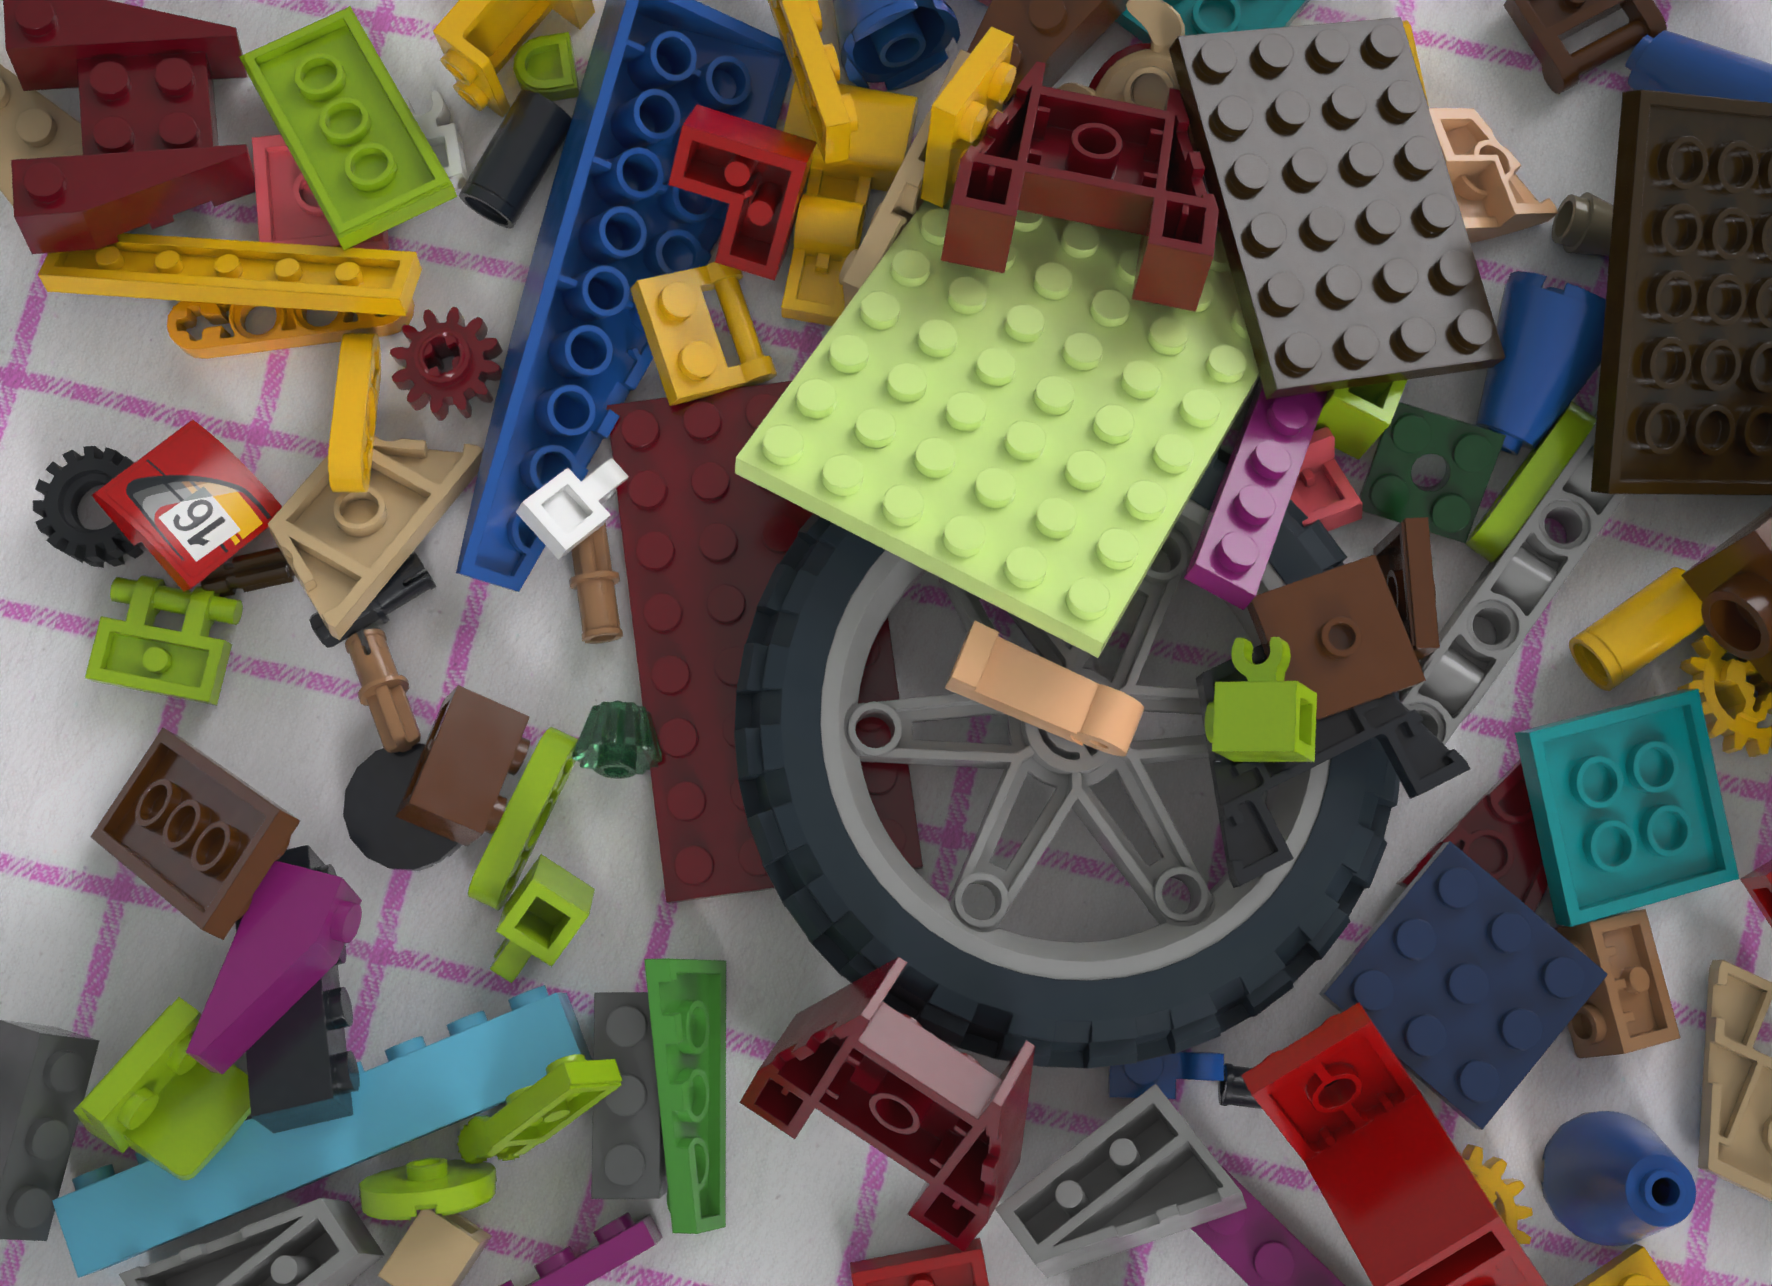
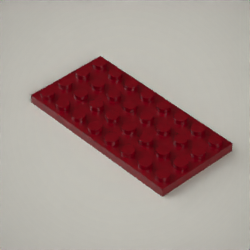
M792 381L733 388L673 406L669 405L667 397L607 405V410L610 409L620 416L610 433L612 456L615 462L629 476L616 489L666 903L668 904L775 889L762 865L760 854L750 827H748L738 782L734 740L736 690L744 645L751 629L757 605L776 565L781 562L798 536V531L813 513L735 474V463L739 452ZM888 617L879 630L867 657L860 684L858 704L873 701L900 700ZM867 717L856 724V735L860 742L867 747H884L890 742V729L883 720L876 717ZM861 761L870 798L886 832L914 870L922 869L923 863L909 764Z

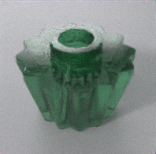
M618 700L601 702L600 705L592 706L572 753V759L580 762L581 768L593 769L601 776L613 779L630 778L635 774L643 775L646 770H650V767H658V762L662 761V752L651 713L646 710V707L638 706L634 702Z

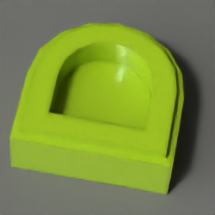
M569 32L539 36L528 40L518 49L514 57L513 70L522 90L533 91L551 101L578 97L580 89Z

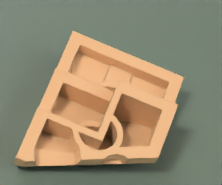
M1429 108L1470 243L1524 230L1548 222L1558 214L1557 208L1550 198L1539 202L1518 178L1516 172L1521 167V164L1507 148L1503 147L1496 140L1492 129L1474 108Z

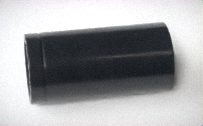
M521 90L459 194L460 199L485 219L505 228H513L563 144L572 118L561 107L546 97L530 90Z

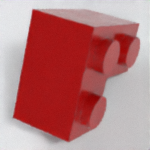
M697 104L682 125L668 185L728 203L729 207L715 263L775 281L787 254L817 142Z

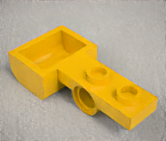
M795 81L783 131L816 141ZM837 83L841 95L849 93L853 98L858 117V131L850 133L848 160L825 165L818 144H816L807 177L809 179L806 193L802 194L796 218L794 249L781 305L783 318L833 326L844 311L843 285L839 283L842 266L850 252L854 249H859L871 189L888 192L911 147L918 113V97Z

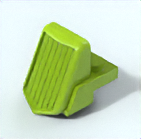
M178 997L73 1111L87 1131L119 1152L124 1153L130 1147L174 1177L185 1181L194 1178L225 1146L251 1114L248 1075L233 1064L224 1074L209 1071L186 1053L201 1013Z

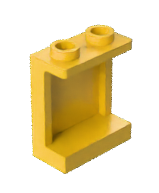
M459 0L433 30L444 54L440 61L456 79V83L453 85L454 90L476 110L482 111L487 106L503 118L509 111L510 105L498 79V72L552 9L581 30L595 13L592 0Z

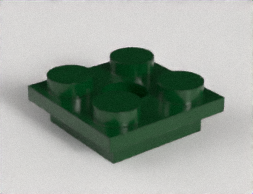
M1399 402L1391 424L1381 434L1359 496L1363 503L1362 511L1399 523L1405 518L1428 517L1430 533L1466 544L1506 435ZM1426 454H1437L1443 457L1446 464V472L1443 479L1431 487H1422L1415 484L1411 477V470L1415 461Z

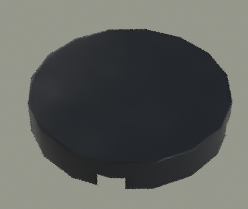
M417 743L412 746L411 750L403 753L400 751L389 753L384 748L375 751L356 768L345 790L343 817L350 839L367 858L389 869L420 871L435 866L434 864L441 862L447 856L450 857L462 846V844L395 817L425 744Z

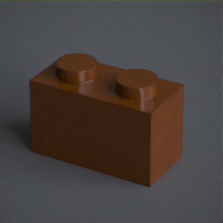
M457 685L442 702L395 817L467 847L482 836L484 831L492 834L498 826L507 804V798L499 795L507 773L513 776L517 774L530 746V740L522 737L530 716Z

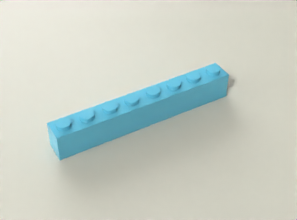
M540 986L509 999L508 1002L512 1011L488 1021L485 1012L480 1011L446 1025L450 1037L426 1046L423 1036L395 1045L385 1050L388 1059L387 1063L364 1071L361 1061L357 1062L360 1086L358 1091L351 1092L352 1116L278 1133H272L255 1119L251 1118L243 1122L225 1146L190 1180L182 1181L174 1177L138 1152L135 1153L139 1165L115 1174L113 1165L109 1164L72 1179L75 1191L52 1200L78 1278L104 1270L506 1103L508 1095L521 1088L534 1085L547 1075L546 1067L557 1059L573 1054H582L586 1060H592L567 993L557 992L549 995L546 986Z

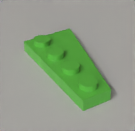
M669 958L644 959L668 1184L667 1206L671 1213L672 1233L699 1234L725 1228L726 961Z

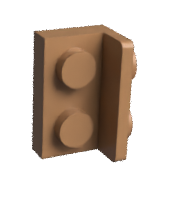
M1646 909L1617 914L1573 927L1563 926L1554 928L1608 974L1567 1025L1574 1051L1578 1058L1626 1054L1681 1038Z

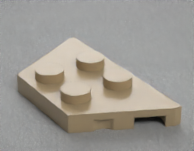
M375 436L370 484L367 492H332L328 475L327 455L269 521L268 527L274 541L331 636L338 640L343 637L477 475L483 453L481 447L464 444L463 452L431 450L427 448L425 440L401 438L396 441H383Z

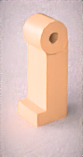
M976 620L973 622L965 637L945 689L1083 746L1085 744L1116 756L1127 755L1144 712V706L1138 700L1122 691L1096 683L999 637V631Z

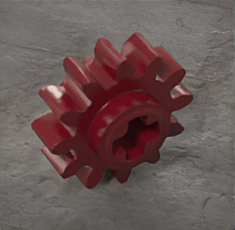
M452 307L449 310L445 323H440L429 309L425 310L423 315L426 325L425 329L419 332L410 325H403L401 328L411 343L409 348L395 347L390 350V355L405 368L394 373L392 380L400 390H410L407 395V401L416 411L426 407L430 401V409L438 421H443L446 418L450 405H455L466 419L470 418L472 407L469 400L477 396L486 403H492L494 400L485 382L486 380L499 381L501 379L503 370L491 359L497 358L503 352L502 347L496 338H485L488 328L480 317L474 318L465 327V320L457 307ZM448 356H454L455 358L452 360L453 369L442 373L441 371L444 369L443 359Z

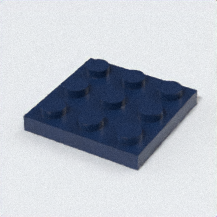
M1449 841L1442 844L1321 990L1319 995L1340 1013L1360 1002L1404 1068L1474 1128L1483 1130L1608 974Z

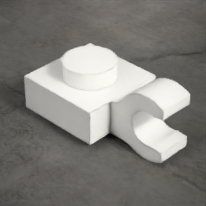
M613 458L606 461L582 481L567 468L525 499L516 513L559 560L604 525L611 515L602 504L617 493L616 488L626 481L629 476Z

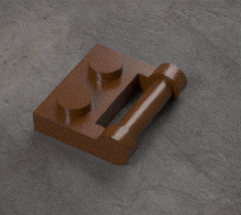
M1506 0L1503 5L1541 63L1542 73L1547 85L1558 94L1577 85L1579 76L1635 47L1646 35L1655 38L1659 33L1667 30L1665 19L1653 0ZM1621 8L1629 18V23L1569 54L1561 42L1562 40Z

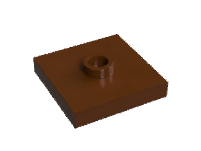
M1428 517L1405 518L1373 548L1418 661L1440 648Z
M1375 554L1256 595L1247 606L1267 659L1270 655L1269 645L1271 637H1280L1288 643L1291 658L1285 672L1284 681H1298L1317 693L1316 721L1426 681Z

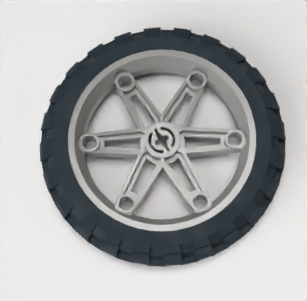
M1222 444L1161 548L1170 560V571L1159 573L1150 568L1136 591L1146 597V601L1112 681L1110 682L1092 670L1082 668L1091 654L1072 644L1068 648L1062 639L1008 612L1041 657L1096 683L1126 693L1144 706V712L1202 715L1198 689L1136 685L1183 570L1186 566H1189L1231 454L1221 449ZM1291 499L1256 595L1344 565L1343 561L1347 558L1319 519L1312 525L1303 526L1302 521L1308 519V517ZM813 513L798 531V536L781 562L776 565L757 605L751 629L744 645L737 684L734 740L738 782L747 823L760 854L762 865L784 907L788 909L807 936L808 941L841 976L850 983H853L895 958L900 957L907 964L883 1002L899 1013L911 1016L925 1030L942 1041L993 1059L1011 1062L1027 1040L1035 1046L1034 1066L1097 1068L1134 1064L1164 1055L1176 1054L1221 1036V1033L1242 1021L1257 1016L1294 988L1293 983L1314 962L1322 960L1351 922L1349 915L1362 892L1371 886L1387 846L1384 836L1391 808L1397 806L1400 779L1378 739L1371 738L1269 789L1265 804L1294 859L1233 888L1229 880L1227 871L1219 882L1209 890L1205 879L1198 871L1143 766L1145 764L1209 758L1205 734L1133 741L1126 756H1116L1085 744L1083 746L1009 716L1008 738L1010 745L913 740L912 723L1005 713L959 694L880 702L873 701L858 704L865 663L879 630L903 595L928 571ZM938 577L967 633L975 620L994 629L979 601L981 598ZM1223 600L1241 623L1253 647L1261 645L1248 608L1246 607L1242 610ZM1398 692L1393 693V695L1399 700ZM867 717H876L883 720L890 729V742L884 747L871 748L862 744L855 731L857 722ZM861 761L1004 769L948 900L934 890L911 867L890 839L870 798ZM1113 771L1116 772L1161 856V859L1150 866L1146 864L1089 787L1102 781ZM1028 773L1041 783L1056 789L1010 864L1004 870L992 864L990 860ZM1071 808L1145 904L1149 913L1159 923L1155 927L1127 937L1084 943L1041 940L997 928ZM1169 878L1182 881L1189 890L1190 903L1183 914L1171 911L1165 905L1162 898V889ZM981 884L991 890L995 897V909L989 919L978 920L966 913L962 903V896L968 885Z

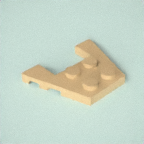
M1712 960L1708 976L1698 1168L1772 1202V1057L1753 1048L1772 1000V982L1725 960Z

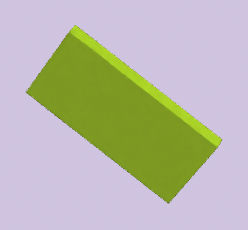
M351 6L239 56L250 80L343 250L349 249L457 197L452 182Z

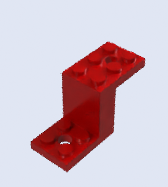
M1360 1002L1340 1014L1329 1017L1315 1030L1286 1048L1271 1053L1260 1064L1241 1075L1251 1095L1305 1162L1373 1286H1548L1505 1224L1436 1113ZM1338 1080V1081H1336L1334 1084H1332V1085H1330V1086H1328V1087H1325L1327 1084L1331 1083L1332 1081Z

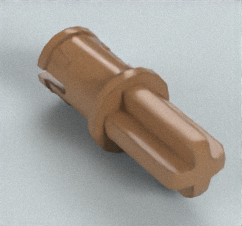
M604 523L603 526L571 550L575 576L570 578L569 584L571 589L577 590L583 632L581 634L582 641L588 644L606 643L623 637L615 593V584L620 582V576L618 572L612 571L606 523Z
M377 628L363 630L371 650L369 655L365 645L362 646L359 635L355 633L346 640L345 648L347 653L350 654L362 687L358 692L359 701L364 706H369L383 748L389 753L407 752L412 749V746L420 742L421 733L406 696V692L409 689L408 680L405 676L398 674L383 630Z

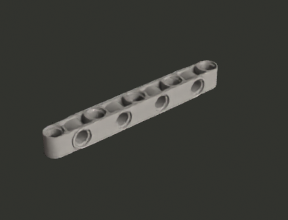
M1596 423L1512 541L1492 563L1489 562L1439 632L1440 648L1419 661L1426 681L1404 689L1399 694V701L1409 711L1415 709L1424 718L1420 722L1444 745L1459 724L1483 698L1626 495L1591 492ZM1545 518H1552L1564 527L1566 531L1565 544L1558 543L1547 535ZM1474 617H1483L1494 625L1496 630L1494 645L1485 644L1475 636L1473 631Z

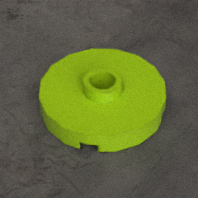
M424 1158L411 1161L404 1166L384 1170L363 1179L359 1183L361 1210L367 1216L380 1220H411V1217H417V1210L435 1208V1214L442 1213V1216L474 1209L489 1202L496 1194V1168L489 1162L483 1161V1163L470 1164V1162L465 1163V1160Z

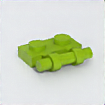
M141 576L138 580L116 577L111 585L110 598L114 602L129 604L126 621L100 617L85 678L97 683L217 706L232 644L225 640L211 638L209 633L215 621L237 625L242 616V601L220 597L219 593L214 594V591L203 590L201 586H197L193 591L187 590L183 592L182 589L166 586L163 579L150 576ZM160 611L185 615L182 631L154 627L156 615Z

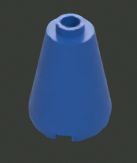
M833 0L841 64L848 80L858 87L870 89L867 82H884L887 90L891 91L922 81L941 68L949 59L945 49L952 38L958 43L961 35L955 13L945 0Z
M1667 30L1662 31L1655 38L1649 35L1643 37L1635 46L1625 64V67L1631 70L1628 85L1633 90L1642 89L1772 103V64Z
M1524 271L1510 273L1504 287L1496 329L1505 359L1494 367L1487 368L1476 420V426L1506 435L1500 451L1516 456L1519 454L1521 447L1535 449L1601 365L1606 299L1570 283H1566L1564 290L1554 287L1544 289L1542 286L1547 276Z
M1614 1111L1582 1113L1562 1124L1546 1144L1542 1158L1545 1160L1544 1182L1541 1181L1543 1197L1556 1220L1575 1236L1588 1242L1604 1246L1632 1244L1680 1223L1693 1209L1696 1200V1186L1689 1170L1650 1127L1630 1115Z

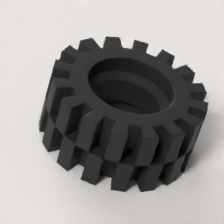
M96 446L83 447L84 456H81L74 450L62 454L67 465L61 467L52 462L45 470L54 475V478L50 484L39 479L35 490L45 495L44 500H33V511L43 517V519L36 521V525L41 533L49 536L46 541L54 548L81 563L84 561L94 567L104 568V562L116 567L125 564L123 558L125 554L135 559L142 555L144 551L138 544L133 546L114 522L102 529H87L81 524L77 512L79 503L86 492L95 486L105 485L135 462L126 456L124 457L116 450L105 447L103 452Z

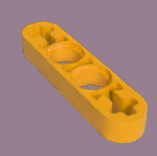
M412 299L406 316L386 315L380 317L378 314L356 313L358 321L354 322L353 312H338L336 318L329 325L322 327L313 326L308 323L306 318L308 309L273 307L277 314L273 328L266 333L257 335L247 332L245 322L249 312L258 306L180 301L173 306L168 315L167 330L170 338L186 354L194 358L209 359L341 342L344 333H376L378 337L401 332L403 325H409L414 316L415 305ZM227 311H229V319L226 315ZM203 315L213 325L230 323L235 335L231 337V334L222 325L203 329L202 339L196 340L186 330L195 327L197 317Z

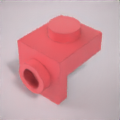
M1324 427L1313 432L1290 499L1308 517V519L1302 521L1304 527L1312 525L1319 519L1326 530L1331 531L1362 519L1363 503L1336 462L1335 437L1328 427Z

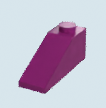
M275 861L254 892L247 912L243 915L186 1050L188 1055L209 1071L224 1074L338 962L344 944L350 943L356 936L362 917L360 906L362 900L343 877L280 861Z

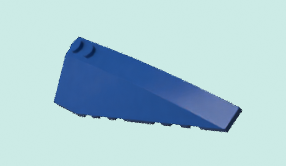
M606 0L558 163L512 331L482 453L456 574L515 592L521 590L546 545L516 513L517 509L525 499L567 468L580 481L584 480L589 471L586 469L602 440L608 438L620 417L612 410H607V405L624 403L630 391L636 389L653 360V355L630 288L637 280L706 266L712 257L710 252L723 231L729 207L728 203L668 185L682 125L698 104L776 129L792 72L781 39L696 0Z

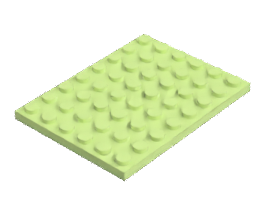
M952 196L943 208L924 200L736 457L735 474L1098 658L1260 377L1220 232H1216L1214 257L1196 312L1132 299L1141 239L1140 234L1018 210L1005 273L941 261Z

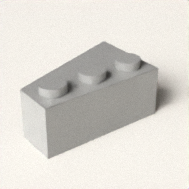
M1154 1084L997 1206L995 1210L1034 1264L1049 1278L1246 1209L1247 1206L1241 1190L1160 1088Z
M319 1198L240 1228L241 1231L206 1244L199 1243L179 1251V1254L145 1267L138 1266L122 1272L119 1276L126 1286H347L385 1255L349 1201Z

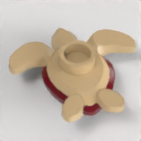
M1129 0L1126 4L1127 10L1148 31L1151 43L1134 44L1113 54L1095 74L1089 87L1073 82L1065 83L1057 89L1164 110L1169 89L1174 88L1180 91L1169 48L1178 36H1185V26L1180 14L1163 0ZM1189 124L1187 133L1193 151H1197Z

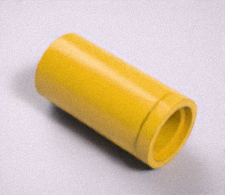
M1678 567L1671 568L1570 639L1569 648L1576 664L1597 687L1605 691H1611L1704 625L1701 613L1702 601L1681 576L1686 572L1685 570Z

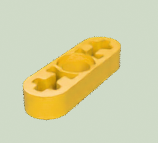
M344 333L341 339L328 448V475L332 492H367L369 489L381 381V348L379 337L376 333Z

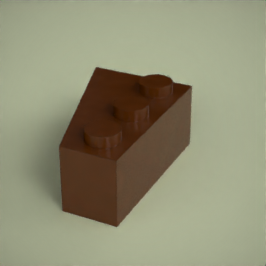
M992 0L967 52L972 53L990 27L1014 36L1010 64L1016 67V76L1012 88L1003 102V112L1014 99L1017 86L1037 61L1046 63L1042 86L1052 88L1127 9L1126 4L1129 0Z

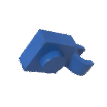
M1179 1052L1134 1064L1108 1066V1096L1138 1098L1156 1084L1168 1099H1176V1079L1224 1081V1054Z

